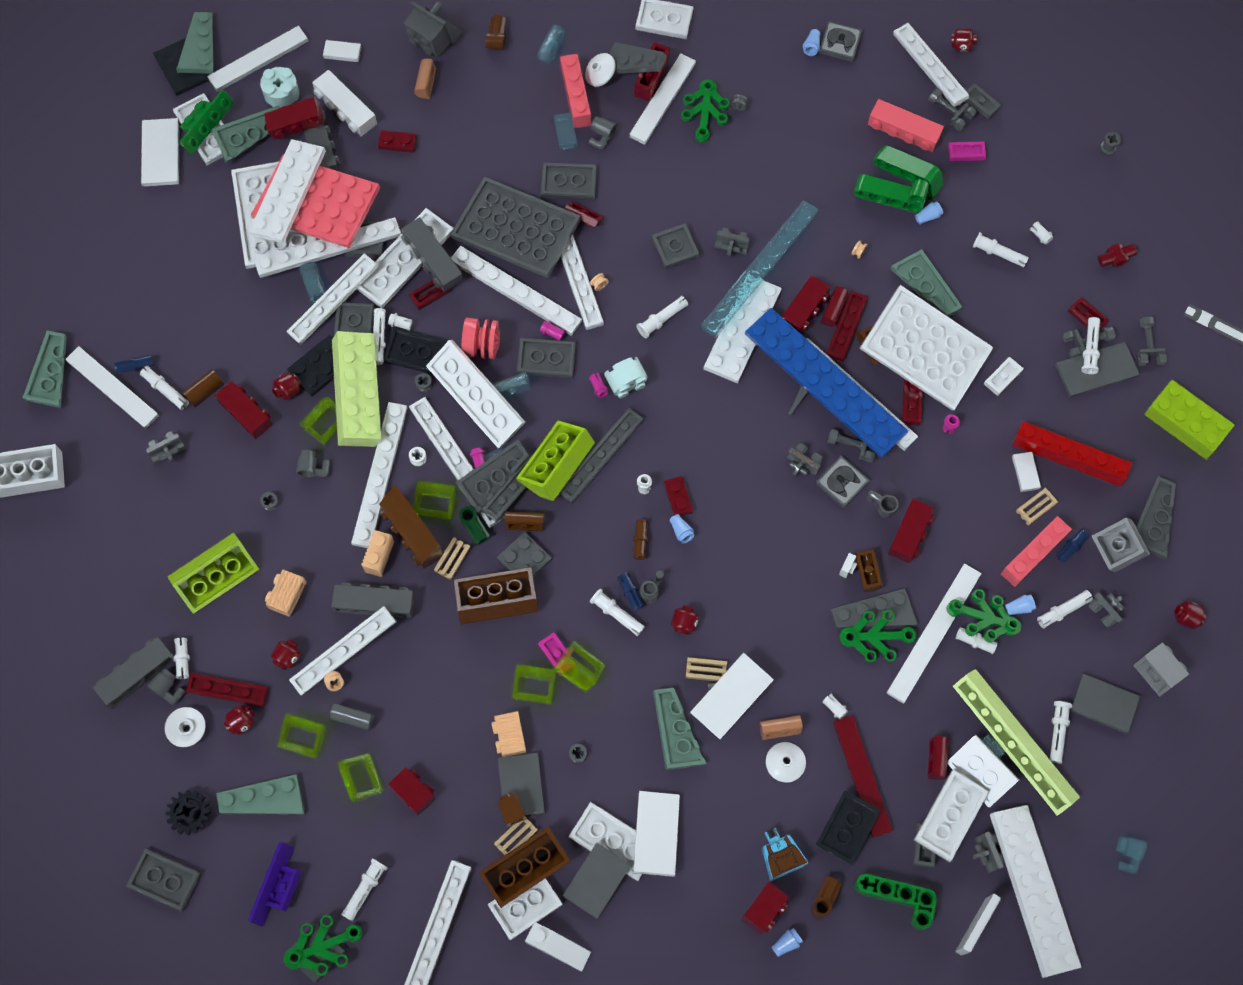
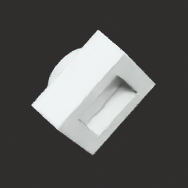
M848 554L839 573L840 576L846 578L848 573H853L857 565L854 562L855 555Z

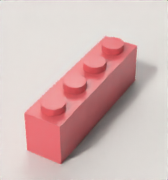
M578 54L561 56V72L573 127L591 126V112Z
M880 99L876 102L868 121V125L873 129L886 132L892 137L900 138L906 143L914 144L930 152L934 151L944 128L940 124Z
M1057 516L1005 567L1001 575L1016 587L1072 529Z

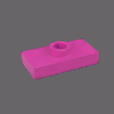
M949 142V161L985 160V142Z

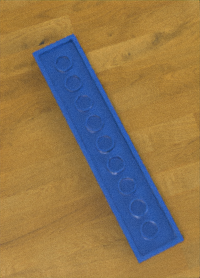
M772 308L766 311L745 331V335L867 444L879 457L883 458L908 433V430Z

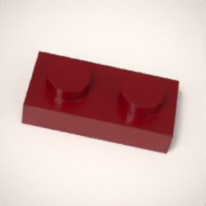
M380 130L378 149L414 153L416 134Z
M574 201L565 207V210L580 215V220L584 221L589 227H597L603 222L604 216Z
M682 476L665 480L663 484L673 515L679 514L684 516L693 513Z

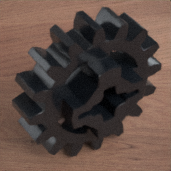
M186 790L185 795L178 792L179 798L172 797L173 804H167L170 811L165 812V815L170 816V818L166 822L172 824V830L178 829L177 833L181 835L185 831V834L190 836L192 830L197 834L199 827L205 828L203 822L210 821L206 817L207 814H211V810L206 809L210 803L208 801L204 802L206 797L203 795L199 796L197 791L191 794L190 790ZM188 800H195L198 803L190 804ZM187 809H190V816L187 817ZM186 821L189 826H182L178 822Z

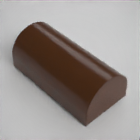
M211 369L185 389L182 394L195 408L222 387L224 383Z
M506 511L505 529L544 531V513Z
M871 549L855 553L863 591L872 592L883 588L875 550Z

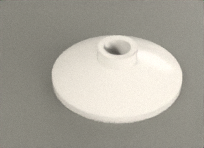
M607 53L596 55L587 65L585 71L586 81L594 87L606 84L615 71L614 58Z
M190 707L175 710L166 720V737L172 744L178 747H190L196 744L205 732L206 724L204 717L199 711ZM189 725L190 730L188 732H184V727Z
M778 743L769 750L766 756V768L769 774L780 782L787 783L797 780L803 774L806 767V758L803 751L793 743ZM783 758H789L790 763L784 764Z

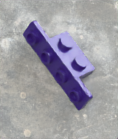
M283 842L278 843L251 910L249 922L263 926L271 907L287 912L302 873L299 870L287 867L294 847Z

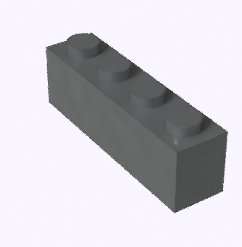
M322 110L324 121H327L325 112ZM321 124L316 128L304 130L307 143L324 147L326 150L319 166L338 171L337 166H340L338 156H334L332 152L336 149L333 140L329 141L328 136H331L329 125Z
M420 217L402 228V241L406 246L409 245L412 248L413 256L417 260H421L424 271L432 275V280L437 288L441 287L443 292L462 281L461 271Z
M350 583L334 585L331 608L335 613L373 615L385 606L393 617L412 619L415 596L409 588L400 587L398 590L391 589L388 586L371 588L372 586L367 584H361L359 587L352 586Z
M158 637L150 639L146 642L144 648L132 653L126 662L114 667L112 673L107 677L100 678L92 688L106 706L113 709L157 675L158 672L162 671L163 668L174 661V655Z

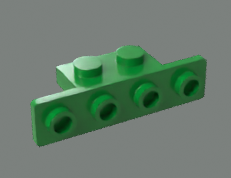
M221 90L212 102L201 100L195 105L194 110L184 118V122L180 127L187 133L180 140V144L189 154H193L234 104V101L226 91Z

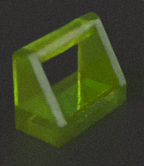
M323 397L299 423L301 428L323 445L337 431V420L322 436L311 426L328 407L336 412V404L329 397Z
M417 481L414 502L415 512L420 516L452 520L457 494L456 487ZM421 496L450 498L448 512L419 508Z
M573 641L554 669L586 693L597 682L605 664ZM573 650L596 667L594 673L571 656Z
M517 664L512 699L551 705L557 675L556 670ZM520 677L549 681L548 696L518 692Z
M286 714L282 724L278 747L316 759L327 728L322 724ZM290 726L317 734L314 748L310 749L285 741Z
M370 753L337 762L349 798L353 804L383 792ZM364 761L374 789L358 793L349 767Z

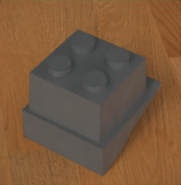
M411 1L414 9L403 23L406 34L409 37V42L415 47H421L427 55H433L438 58L449 44L454 45L463 31L437 15L442 8L439 2H436L432 9L429 10L424 5L421 7Z

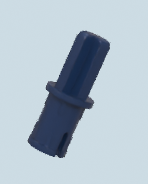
M151 354L138 358L131 357L129 360L114 363L116 373L131 370L137 371V369L145 368L146 366H154Z
M1080 529L1071 540L1068 539L1066 541V545L1056 554L1057 558L1065 562L1074 552L1079 551V547L1090 537L1084 529Z
M628 572L621 574L617 579L624 590V596H627L633 610L641 609L643 602L637 592L638 587L634 586Z

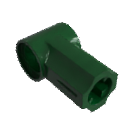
M470 506L463 507L459 512L461 524L465 527L476 546L484 543L490 538V535L477 516L475 509ZM467 513L473 515V518L469 521L463 519V516Z

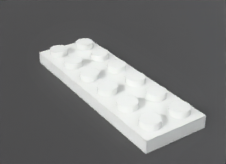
M291 139L249 230L251 235L285 243L326 152L324 147Z
M427 208L417 217L423 220L440 245L451 236L450 234L454 228ZM402 234L375 261L378 268L357 288L359 292L382 309L423 264L420 259L417 260L413 256L412 248L404 244L401 239Z
M749 274L747 275L704 365V370L738 384L756 346L745 335V331L770 308L773 309L782 288Z
M448 340L427 364L426 367L498 449L502 448L525 423L521 416L453 340Z

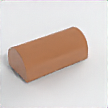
M432 59L421 60L414 94L419 98L429 99L431 96L436 72Z
M800 715L760 722L762 740L802 733L803 725Z

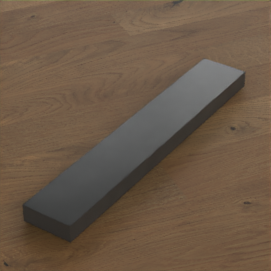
M628 408L581 462L559 494L573 504L642 424L644 418Z

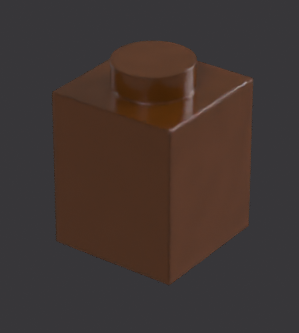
M511 793L500 797V801L497 804L507 827L526 820L516 794L511 795Z

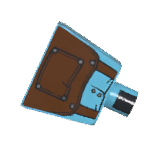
M776 828L765 832L769 844L762 847V852L770 881L808 864L790 835L780 838Z

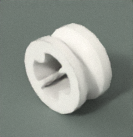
M415 447L409 452L410 462L414 466H422L426 462V453L421 447ZM416 453H420V456L422 457H419L420 459L416 460L415 457H413V455L416 456Z

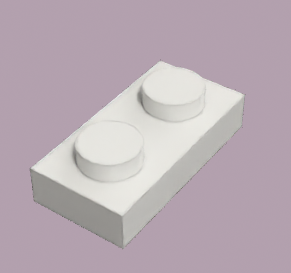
M1008 357L984 382V385L999 396L1023 371V368L1012 358Z

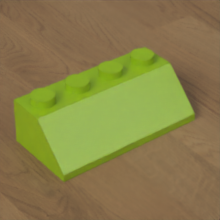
M558 420L516 479L539 497L554 501L595 442L586 428Z
M232 533L167 577L194 614L258 571L259 568L237 536Z

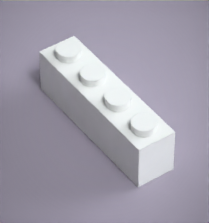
M329 70L312 82L314 86L313 92L318 99L322 98L326 106L331 111L334 110L342 122L348 123V127L353 133L357 132L362 137L377 125L375 114Z

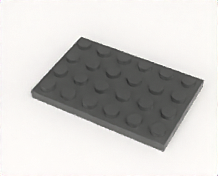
M484 177L450 235L451 238L548 278L577 228L581 216Z

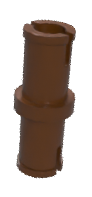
M642 519L636 520V533L633 537V542L635 543L633 558L637 560L645 559L646 544L648 543V521Z

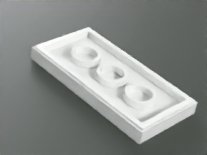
M204 93L173 109L181 124L184 122V118L194 110L198 102L201 100L209 102ZM220 120L214 128L224 125L223 122ZM211 131L197 148L206 165L223 157Z
M178 118L142 120L141 184L143 187L179 184Z
M743 653L690 713L721 739L774 679Z
M952 770L914 841L951 862L989 791L957 771Z
M639 791L633 873L675 876L680 795Z
M590 802L569 835V838L589 851L593 849L596 843L600 844L630 864L631 867L626 874L639 881L642 874L633 873L636 830Z

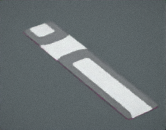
M1189 304L1184 316L1243 345V330Z

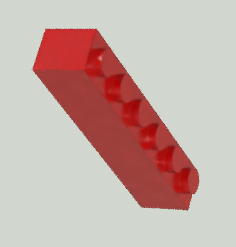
M1024 421L1019 426L1012 446L1032 452L1119 487L1127 479L1132 462Z

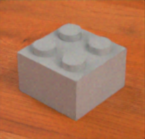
M1127 517L1092 535L1110 571L1117 572L1150 555L1135 524Z
M1163 642L1133 665L1159 697L1189 675L1186 666L1174 657L1171 648L1164 645Z

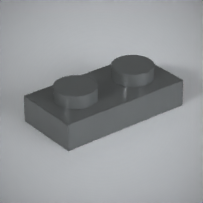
M975 83L966 91L969 94V99L966 102L987 119H990L1001 107L1000 103Z

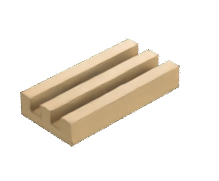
M1044 488L1019 507L1016 513L1020 514L1021 518L1029 526L1054 507L1058 501L1047 488ZM1044 494H1046L1047 497L1043 499L1041 502H1039L1037 505H1035L1033 508H1031L1029 511H1027L1026 513L1023 511L1036 500H1038L1040 497H1042ZM1049 500L1052 501L1049 505H1047L1045 508L1039 511L1032 518H1029V515L1035 512L1046 502H1048Z
M453 537L434 571L452 580L469 552L470 545H466L464 542L458 541ZM456 544L457 547L455 548L445 567L443 568V570H440ZM461 547L464 548L450 573H446Z
M688 657L686 678L718 682L726 673L727 661ZM691 664L720 666V667H722V669H720V668H710V667H701V666H691ZM690 670L722 673V676L690 673Z
M526 818V820L513 825L494 845L506 855L509 853L506 849L528 828L531 831L510 851L530 839L538 830ZM525 822L526 825L502 847L500 844Z

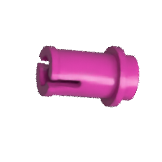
M544 321L540 328L543 335L547 334L558 341L562 339L565 330L552 325L550 321Z
M596 373V376L592 374L589 380L594 387V394L598 398L608 395V387L605 386L600 373Z
M948 415L944 421L943 431L946 433L949 430L948 434H952L960 424L959 418L956 415Z
M482 448L471 450L470 457L473 458L475 468L485 462L483 456L485 452L482 451Z

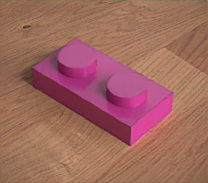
M554 632L538 643V646L560 676L577 666Z

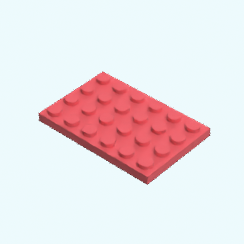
M284 154L282 155L261 197L259 198L253 212L251 213L253 218H255L258 213V210L264 200V197L270 187V184L276 174V171L282 161ZM319 166L290 230L350 248L380 190L379 184Z

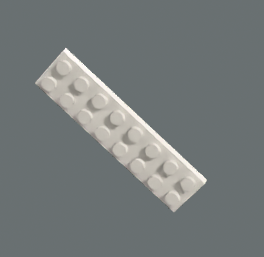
M1028 805L990 814L1042 978L1081 968Z

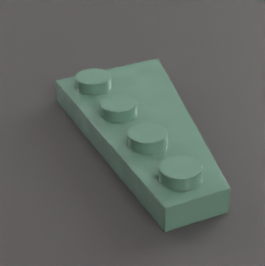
M194 12L177 66V73L213 74L212 13Z
M279 105L212 129L226 164L270 135L267 131L264 113L280 108Z
M922 249L891 266L890 269L932 307L947 317L962 309V305Z
M46 331L23 395L25 401L61 408L67 342L65 334Z
M674 688L654 690V702L666 770L706 765L705 759L700 753L699 745L691 732L690 724L684 716V710Z
M297 774L216 793L220 814L305 815Z

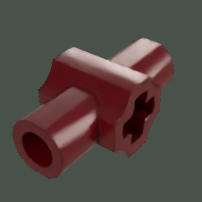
M1117 243L1108 248L1105 254L1099 255L1098 262L1101 267L1110 264L1113 267H1120L1127 263L1130 257L1137 255V249L1134 244L1123 247L1122 244Z

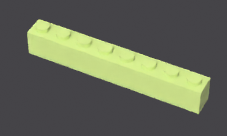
M976 669L953 685L954 689L1057 816L1080 798Z

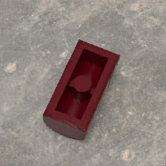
M836 286L832 292L820 321L821 324L829 327L836 325L848 296V291L843 287Z
M936 735L930 739L928 779H946L949 740L947 737Z

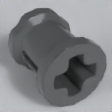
M1115 132L1107 133L1100 146L1101 152L1106 155L1114 154L1117 146L1120 144V136Z

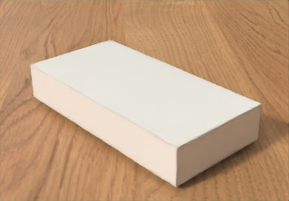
M326 40L323 57L324 59L359 62L361 44Z
M1032 452L1013 454L1012 459L1020 491L1040 489L1041 485Z

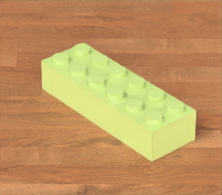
M337 331L332 339L338 446L376 447L381 440L374 333Z

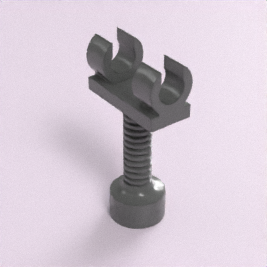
M935 89L928 98V101L932 104L939 103L946 110H949L954 115L949 125L953 126L957 131H961L966 123L960 117L964 114L967 119L972 120L977 113L976 110L967 103L960 110L956 109V107H953L952 104L942 97L943 93Z
M1154 317L1139 319V326L1141 329H1144L1147 349H1140L1137 352L1138 365L1146 366L1148 356H1156L1157 365H1165L1164 363H1167L1166 349L1154 348L1152 327L1155 326Z
M1113 327L1103 328L1102 333L1099 334L1098 341L1105 340L1107 343L1115 341L1116 335ZM1078 329L1065 332L1064 336H1062L1064 343L1074 340L1077 346L1070 350V358L1083 355V352L1086 350L1084 345L1087 343V337L1081 338Z
M831 428L827 443L835 445L836 442L852 447L856 446V448L861 449L858 459L873 463L876 454L871 451H865L866 443L844 437L839 434V430Z

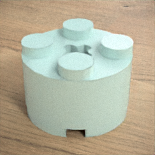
M275 67L266 69L263 72L260 85L267 103L272 105V107L279 105L281 108L293 104L295 101L297 102L300 91L291 69Z
M637 357L634 360L627 358L612 366L613 371L609 372L607 370L604 374L612 391L619 399L626 397L629 394L628 391L633 389L638 391L646 386L644 382L648 379Z

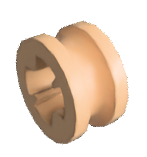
M860 240L851 253L853 256L857 255L858 259L862 257L867 248V244H862Z
M603 273L596 275L590 282L592 286H595L594 289L596 291L602 290L609 282L607 278H604Z
M331 671L324 677V683L328 690L338 691L343 687L344 680L339 672Z

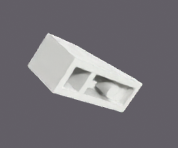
M534 922L525 940L532 947L581 972L591 954L585 948Z

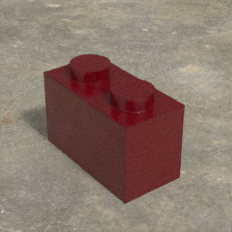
M405 767L388 785L418 816L436 799L433 795L435 791L429 784L425 783L423 785L418 780L420 775L413 768L409 771Z

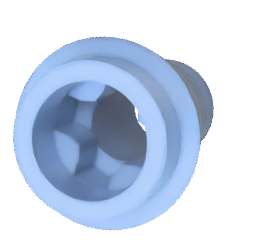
M816 29L810 31L803 44V51L809 56L816 55L820 50V31Z
M937 201L931 202L915 215V219L921 225L922 223L940 218L943 210Z
M679 514L671 517L670 522L677 540L681 541L682 544L691 541L695 536L694 530Z
M1024 594L1014 601L1005 604V609L1010 616L1013 614L1032 613L1036 606L1032 595L1026 596Z
M792 928L790 931L788 929L771 947L779 957L782 954L799 948L803 940L796 930Z

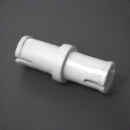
M962 627L957 632V640L959 639L971 644V647L975 649L978 647L991 654L995 652L997 642H986L980 633L971 637L966 634L965 629Z
M180 638L174 639L175 656L173 657L174 662H176V678L182 679L181 672L183 671L184 679L189 678L188 661L190 660V656L187 653V638H182V646H180Z

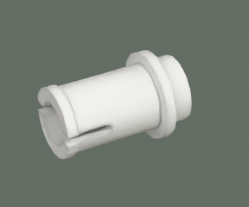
M1039 222L1033 224L1034 228H1030V231L1045 245L1053 239L1052 232H1048Z
M395 313L390 315L388 324L391 327L396 326L410 331L413 319L404 318Z
M643 474L637 478L638 490L641 494H647L651 489L652 479L649 475Z
M832 694L827 696L822 702L835 714V718L841 719L848 712L847 707L843 706Z

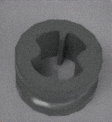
M736 94L733 96L731 107L737 111L746 110L748 99L743 95Z
M421 373L415 378V385L419 391L427 392L432 388V380L428 374ZM420 381H427V384H421Z
M266 492L261 496L260 503L263 509L271 511L278 506V499L274 493ZM272 497L274 503L267 505L265 500H269Z
M575 744L570 748L569 756L572 761L581 763L587 758V750L582 744ZM576 748H580L581 752H584L583 756L580 755V759H577L572 754L573 751H576Z

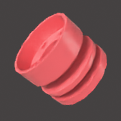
M465 318L461 350L467 357H476L477 351L481 350V357L484 359L488 350L489 359H495L500 343L499 322L493 320L490 328V322L486 319L483 327H480L479 319Z

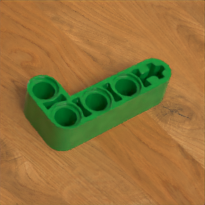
M884 145L873 158V163L886 172L912 183L914 180L919 179L928 182L927 200H933L943 187L942 173L937 166L900 150Z
M859 175L854 195L861 199L919 213L923 209L929 184L919 179L914 180L912 187L869 175Z
M862 874L855 880L854 888L861 895L913 907L911 924L915 929L924 930L932 924L936 906V895L932 890L870 874ZM866 880V884L868 885H874L875 882H877V884L875 885V888L868 886L867 888L863 889V885L860 884V882ZM881 884L889 887L890 892L888 895L880 891ZM902 889H906L910 893L908 900L901 897L900 892ZM922 894H926L929 896V905H925L922 903ZM918 915H923L926 918L925 926L917 922Z

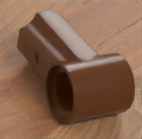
M495 14L491 16L489 33L487 32L486 48L504 50L506 18L502 15Z
M825 876L816 899L811 906V913L816 919H824L829 915L842 883L832 877ZM816 905H825L826 913H819Z

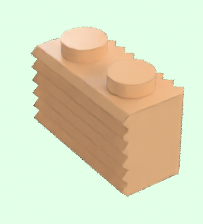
M375 530L373 531L372 538H370V545L366 549L365 559H363L361 564L365 573L382 577L394 540L392 535Z
M283 569L281 574L278 573L274 579L275 586L272 591L267 593L265 602H267L266 606L268 609L290 617L303 592L306 581L303 577Z
M518 711L494 716L495 722H492L493 733H498L499 741L495 742L497 753H502V757L525 754L526 748Z

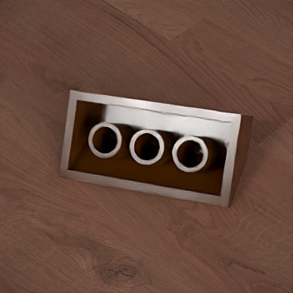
M397 485L393 486L379 503L381 508L379 513L385 521H390L392 524L390 529L395 536L400 535L402 538L400 542L405 550L408 551L410 549L413 553L411 558L417 566L421 565L423 569H426L442 557L441 547Z
M531 567L454 580L457 610L461 625L538 612Z
M546 827L480 871L479 875L499 907L502 908L571 861L550 828Z

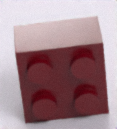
M768 882L741 920L760 935L763 932L768 933L776 923L774 920L776 914L780 917L789 904L786 901L789 897Z

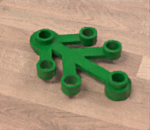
M712 80L702 81L698 91L692 95H685L683 99L684 105L690 107L694 104V101L703 96L701 103L691 110H684L681 115L684 122H689L692 117L702 111L700 128L695 133V139L699 143H706L709 140L710 132L707 129L709 113L717 120L718 125L724 126L727 124V115L720 113L712 105L710 97L719 104L718 107L721 110L729 108V100L722 98L716 92L717 85Z
M976 589L972 593V599L977 602L982 612L964 606L960 600L956 599L951 600L946 607L947 613L952 617H957L962 613L982 620L976 624L970 623L965 628L968 636L973 637L979 631L993 624L1000 626L996 630L989 629L985 632L984 640L988 643L994 642L996 638L1004 634L1008 636L1017 635L1021 630V624L1018 619L1010 617L1003 607V598L996 595L990 600V605L997 610L1001 617L999 618L994 615L984 600L985 593L981 589Z
M885 610L882 613V617L868 632L859 633L867 622H872L875 619L872 611H865L862 614V618L853 628L846 627L840 632L839 638L844 646H854L867 662L875 661L877 655L873 650H868L860 642L862 640H868L883 654L886 661H894L896 659V652L888 649L879 640L901 639L905 643H911L916 639V632L911 627H905L901 631L879 632L887 622H891L895 617L893 611ZM887 612L891 614V619L889 620L885 618V613ZM866 613L872 615L871 620H866ZM907 631L912 633L910 639H907L905 636ZM848 633H851L853 635V639L851 641H848L846 638V635ZM869 652L873 653L874 657L872 660L867 658ZM888 652L893 653L892 659L887 658L886 655Z
M324 915L320 920L321 925L312 946L303 950L307 938L313 933L312 925L305 923L300 928L301 934L295 948H290L286 951L284 963L289 969H298L302 966L316 972L318 976H325L328 973V966L325 963L317 964L306 959L316 955L335 963L339 968H344L348 964L347 956L344 954L337 955L327 951V949L345 941L358 942L362 937V929L360 926L353 924L346 929V932L323 941L328 928L333 924L332 917ZM325 918H329L331 920V923L329 925L323 924V920ZM306 926L311 928L308 934L303 933V928ZM356 929L358 931L357 936H351L350 931ZM294 954L298 956L296 962L290 960V957ZM340 957L345 958V964H338V959ZM324 966L326 968V971L324 973H319L318 967Z

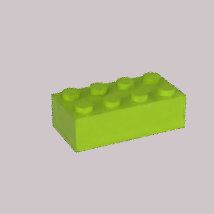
M1174 380L1169 382L1144 414L1206 460L1235 426Z

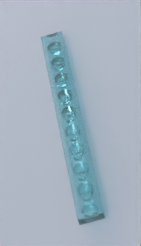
M804 200L704 320L701 324L702 330L715 338L720 334L817 215L819 209Z

